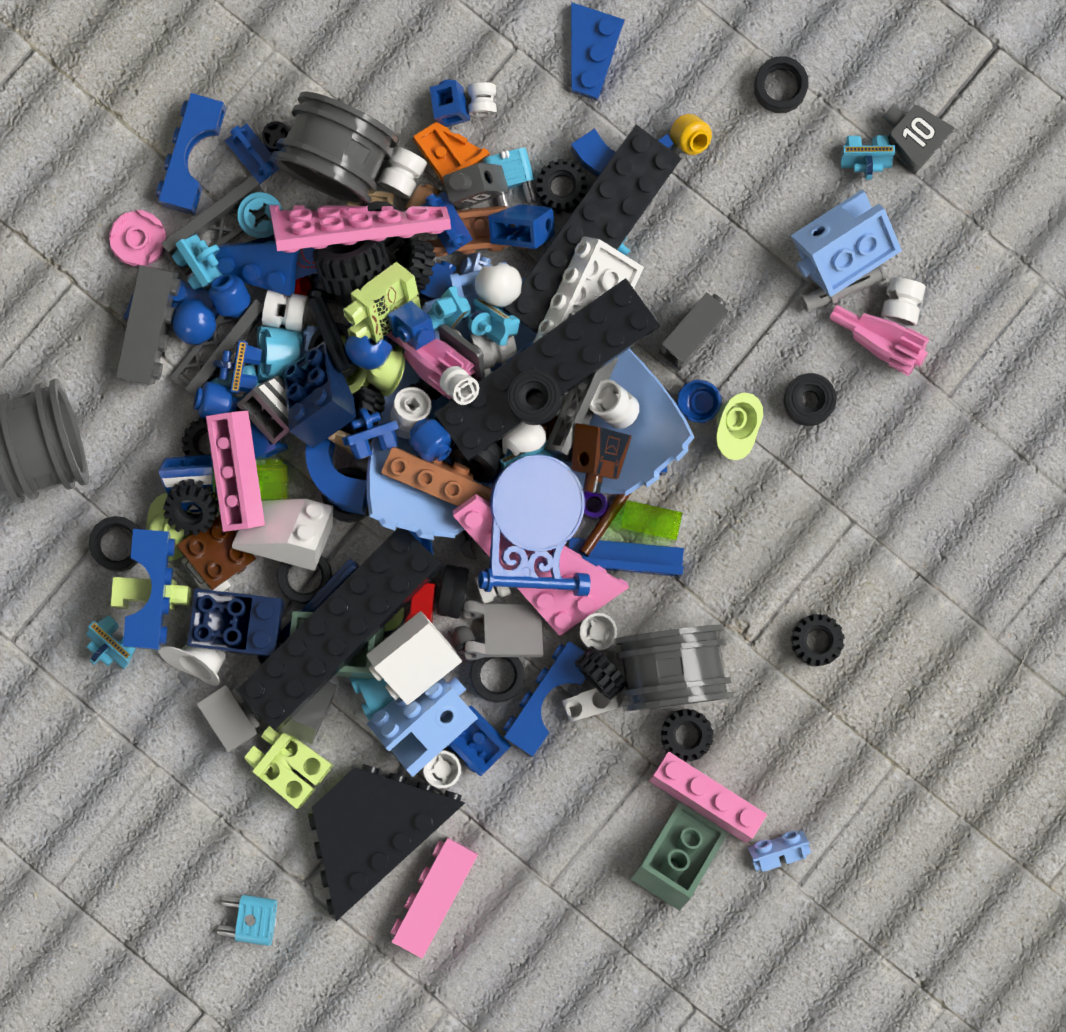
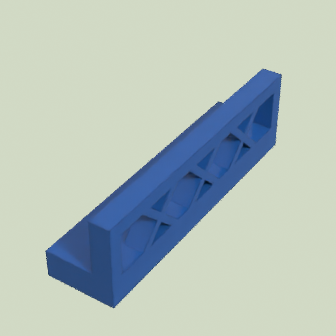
M569 539V549L580 554L589 563L595 566L599 565L607 571L681 577L683 575L684 548L599 540L590 555L586 557L579 552L586 539Z

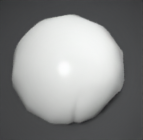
M499 262L498 265L492 267L484 266L475 279V290L479 298L496 307L510 305L521 293L522 278L519 271L505 263Z
M523 423L502 438L503 454H507L508 449L515 456L519 455L520 452H532L540 449L546 440L545 430L540 425Z

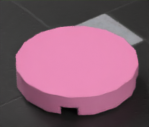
M135 210L120 215L113 223L109 233L110 246L114 255L124 264L132 267L150 265L156 262L165 249L161 243L166 240V231L161 221L153 214L143 210Z

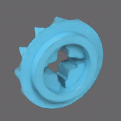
M264 192L250 194L239 205L238 222L241 228L252 237L265 238L274 234L272 220H261L255 227L256 217L249 212V209L259 210L263 207L264 203L266 204L264 213L269 218H271L269 205H279L280 210H282L279 201L270 194Z

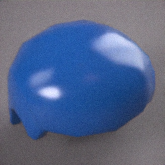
M187 299L176 306L172 323L174 333L180 340L186 344L200 345L212 338L216 330L215 315L211 309L203 304L202 300Z
M349 336L345 342V351L348 358L356 366L367 370H374L384 365L392 351V346L385 340H379L377 344L371 345L368 342L367 336L362 338Z
M693 380L684 384L678 392L677 406L683 415L692 422L705 423L714 419L720 410L722 396L718 388L709 381Z

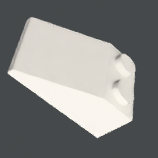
M309 499L262 501L265 525L238 530L232 548L315 571L333 527V506Z

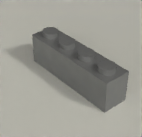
M139 265L116 378L146 385L155 384L156 380H160L163 370V364L160 363L161 353L166 352L169 342V336L165 334L167 325L172 324L175 308L171 307L173 297L178 296L181 286V280L177 279L178 272L148 265Z

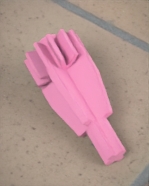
M836 305L830 315L831 321L852 331L853 338L877 358L887 362L888 366L907 376L913 372L914 367H921L927 357L928 352L924 350L929 342V338L909 327L907 329L893 321L866 313L859 317Z
M392 331L387 334L390 339L406 350L404 358L421 379L448 399H451V396L446 394L440 387V378L445 370L452 366H459L470 376L475 373L472 369L475 365L444 341L436 338L416 350L408 342L404 343L400 337L395 338L392 335Z

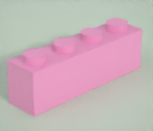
M239 411L206 416L223 532L264 526L265 522L249 412Z
M668 752L662 758L649 779V782L744 843H748L754 838L767 816L766 813L671 752Z
M449 837L445 843L441 840L438 842L432 854L436 858L432 868L427 866L424 868L418 882L422 883L418 894L411 893L404 908L408 909L404 920L398 918L390 932L395 936L392 943L422 959L478 856V853Z

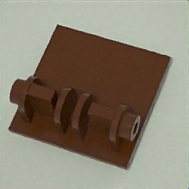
M221 515L215 518L211 528L208 527L205 533H202L200 530L199 535L194 536L192 534L176 545L211 590H214L235 574L239 575L247 568L246 566L256 560L253 554L232 548L237 534L234 530L223 532Z

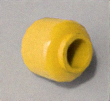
M687 113L681 115L672 124L670 138L674 145L687 155H697L709 146L712 139V130L701 118L695 114Z

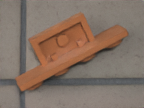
M507 206L456 210L473 238L471 242L456 251H459L461 254L475 253L476 249L488 248V251L496 252L508 247V245L491 244L488 220L489 215L505 210ZM440 239L425 241L431 243V246L434 247L435 257L448 254ZM516 247L518 249H527L524 247Z
M392 447L381 471L386 476L456 506H460L475 494L490 502L492 488L473 481V474L469 473L470 469L460 463L455 462L451 465L438 460L427 462L419 455L415 456L397 447Z

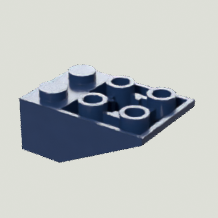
M325 342L309 350L306 355L295 363L290 364L283 371L289 432L312 448L356 418L354 397L343 374L336 371Z
M195 588L187 646L269 658L279 648L285 602L282 598Z

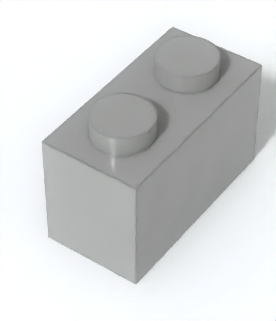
M225 685L197 703L226 751L232 753L258 736L260 733L257 728L261 725L253 712L247 713L241 705L245 700L236 691L237 688L231 689L229 685Z

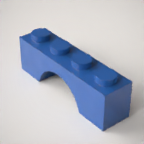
M193 93L190 94L188 101L184 100L181 108L182 124L181 127H176L172 142L175 144L173 154L167 155L164 170H167L164 181L161 180L159 182L156 197H159L158 201L162 207L195 216L203 188L189 173V155L194 146L201 140L211 136H219L227 110L224 102Z
M133 529L131 559L145 567L151 578L152 590L146 605L135 614L125 617L123 647L161 650V644H166L168 627L163 626V616L169 615L170 597H165L166 585L171 586L173 575V568H168L169 556H174L175 539H170L171 534L169 531Z
M570 641L566 646L563 644L558 646L551 657L556 661L550 670L544 667L535 682L540 685L534 694L529 691L519 704L523 708L519 716L516 718L512 715L504 726L503 730L507 732L504 738L532 757L549 734L541 716L542 703L547 694L557 686L563 684L582 685L586 678L578 670L574 662L585 651Z

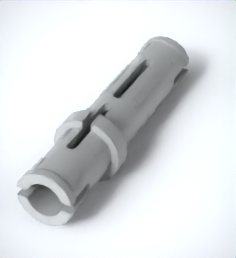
M879 265L856 281L867 278L866 280L850 287H845L832 297L828 295L820 298L827 294L822 288L802 295L801 301L806 312L808 313L828 303L831 305L836 304L840 298L886 280L882 266Z

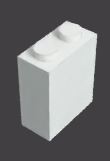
M422 611L417 613L366 655L372 664L369 670L378 681L384 679L388 683L385 688L395 700L401 698L407 706L462 662L455 649Z

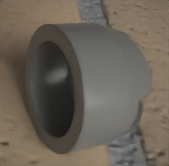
M459 626L452 634V643L455 650L465 649V644L468 641L476 642L474 633L466 626Z

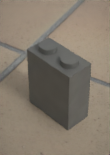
M706 292L662 343L659 354L681 371L725 320L729 311L725 308L726 302L718 295L713 294L711 296Z

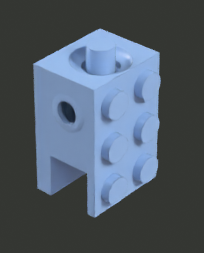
M863 189L791 235L802 259L796 263L799 271L805 278L809 276L830 297L902 251L885 209L880 204L871 207Z
M454 677L448 683L441 678L408 706L401 698L393 699L386 707L377 711L366 724L388 751H392L413 777L476 721L478 717L459 697L466 688Z

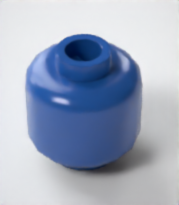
M223 274L211 283L209 298L221 316L236 318L245 313L246 308L251 302V296L240 277Z
M206 382L202 388L198 387L196 390L193 409H196L199 417L204 419L210 415L235 412L238 398L233 397V392H230L231 387Z
M436 419L420 420L409 433L411 436L409 440L410 446L424 461H443L452 451L450 446L453 439L444 426Z

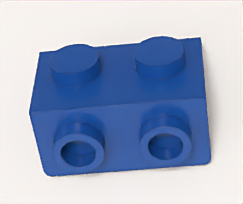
M470 705L469 708L478 719L454 739L447 748L456 752L464 760L466 767L470 771L482 776L511 745Z

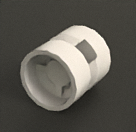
M396 146L388 162L391 167L383 169L377 183L385 190L399 197L410 199L417 185L414 178H419L422 175L427 162L417 154Z
M890 278L886 291L889 300L884 301L880 317L899 325L916 326L920 313L917 304L922 302L926 286L906 278Z
M268 290L263 307L262 325L276 328L285 325L286 330L302 333L307 319L309 297L294 293L287 297L284 294ZM282 304L286 305L285 316H280Z
M470 335V343L476 344L484 354V369L494 368L496 362L502 365L517 353L514 336H508L507 345L500 346L485 335Z
M613 380L600 381L589 406L590 410L613 428H627L633 424L639 414L637 399Z
M415 387L402 389L396 395L388 421H397L399 429H396L395 433L398 437L410 439L409 433L413 426L420 420L428 418L431 410L429 396L423 390Z
M604 613L589 615L583 620L580 627L579 637L581 643L587 649L592 646L600 652L607 650L613 645L614 639L617 637V627L614 620Z
M441 751L424 766L423 773L426 780L432 786L447 788L459 780L462 773V765L455 754L449 751Z

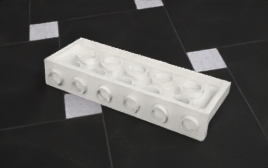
M582 237L575 248V254L569 267L563 274V280L556 294L551 299L549 310L539 325L534 342L626 278L634 288L644 267L600 239ZM569 392L561 397V406L556 416H559Z

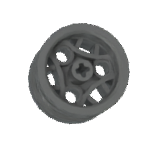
M301 92L298 97L300 104L295 105L292 109V114L295 117L294 123L286 138H280L277 141L276 147L279 151L272 152L270 156L271 162L291 177L324 194L350 204L369 206L372 199L368 194L376 192L377 184L374 180L383 161L391 159L393 155L391 148L397 146L399 142L398 136L378 120L350 105L318 93Z
M57 378L49 381V387L43 382L36 384L35 391L10 397L7 393L0 394V475L11 499L16 504L23 503L25 496L30 500L37 499L41 491L59 486H64L65 489L70 490L75 487V482L77 481L81 486L89 483L87 459L80 431L67 394Z
M724 625L687 627L615 638L614 645L621 646V652L616 653V660L623 661L626 679V690L621 691V697H627L628 705L623 706V712L733 698V692H727L726 684L732 682L731 677H725L721 646H726V639H720L719 632L724 631Z

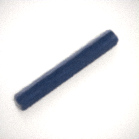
M352 559L348 560L299 612H315L354 573L359 564ZM291 621L281 630L280 642L282 644L290 637Z

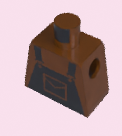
M576 423L571 468L573 471L586 474L583 491L600 494L603 477L615 480L619 478L632 435L602 427Z

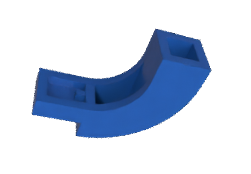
M595 128L571 144V152L578 162L596 177L599 176L615 153L605 144ZM668 134L658 140L672 150L674 143Z
M327 438L314 448L306 444L307 468L321 494L330 503L342 510L366 515L368 506L367 481L346 477L335 469L333 464L335 443Z

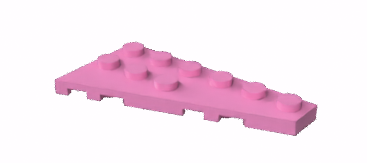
M269 205L277 252L292 253L301 248L309 247L322 249L328 245L340 243L343 245H353L357 241H382L387 237L394 236L408 238L418 233L438 234L444 230L451 229L450 217L446 207L412 206L406 212H399L393 209V206H382V211H368L367 206H321L317 211L305 209V205H294L293 210H280L279 205Z
M475 494L453 510V517L490 557L492 525L490 502ZM500 534V565L506 570H511L517 566L519 557L514 552L510 553V560H516V564L511 566L506 565L502 561L501 555L503 550L513 545ZM564 546L559 561L561 577L573 578L575 573H588L591 587L587 597L574 596L572 590L517 589L557 634L561 636L627 590L629 586L628 582L621 578L613 577L604 568L589 563L580 554ZM553 549L546 552L552 555ZM525 550V552L527 553V557L534 551ZM539 556L534 563L536 575L538 577H552L551 570L541 572L537 569V563L542 562L544 565L546 564L545 559Z

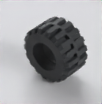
M383 240L357 241L353 245L332 244L326 248L313 250V259L322 289L329 294L351 295L356 289L361 291L366 283L390 267Z

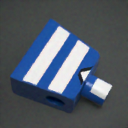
M212 455L164 459L159 469V475L167 495L175 484L178 485L180 481L185 480L187 485L189 479H194V484L196 485L199 480L203 481L202 487L206 488L209 485L212 487L210 494L213 492L217 494ZM193 501L181 502V507L185 511L190 510L191 514H200L202 512L201 507Z

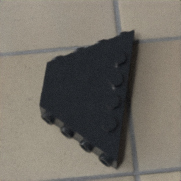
M363 764L361 769L355 767L312 806L313 813L308 814L311 830H317L319 840L314 842L317 859H323L325 870L320 871L324 888L329 887L331 898L326 899L329 916H335V920L338 921L466 803L461 801L462 795L448 790L445 791L444 795L433 792L434 786L419 781L417 786L406 783L407 777L390 773L388 778L379 775L378 768Z

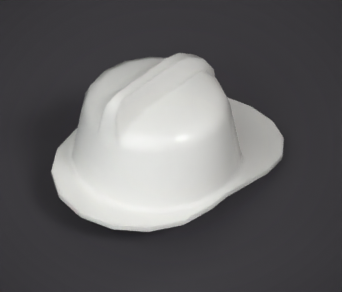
M187 645L182 649L163 646L159 650L160 656L171 666L198 677L207 684L219 685L220 680L217 673L225 660L226 655L224 652L189 647Z

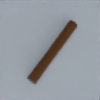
M631 493L627 496L625 494L616 495L579 549L581 554L586 557L590 555Z

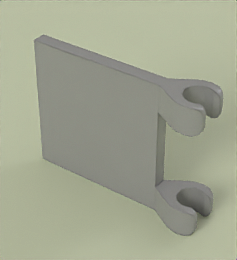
M466 601L464 603L463 617L466 620L484 617L485 644L475 641L466 642L464 650L466 660H477L484 657H543L542 617L532 604H483L476 601Z

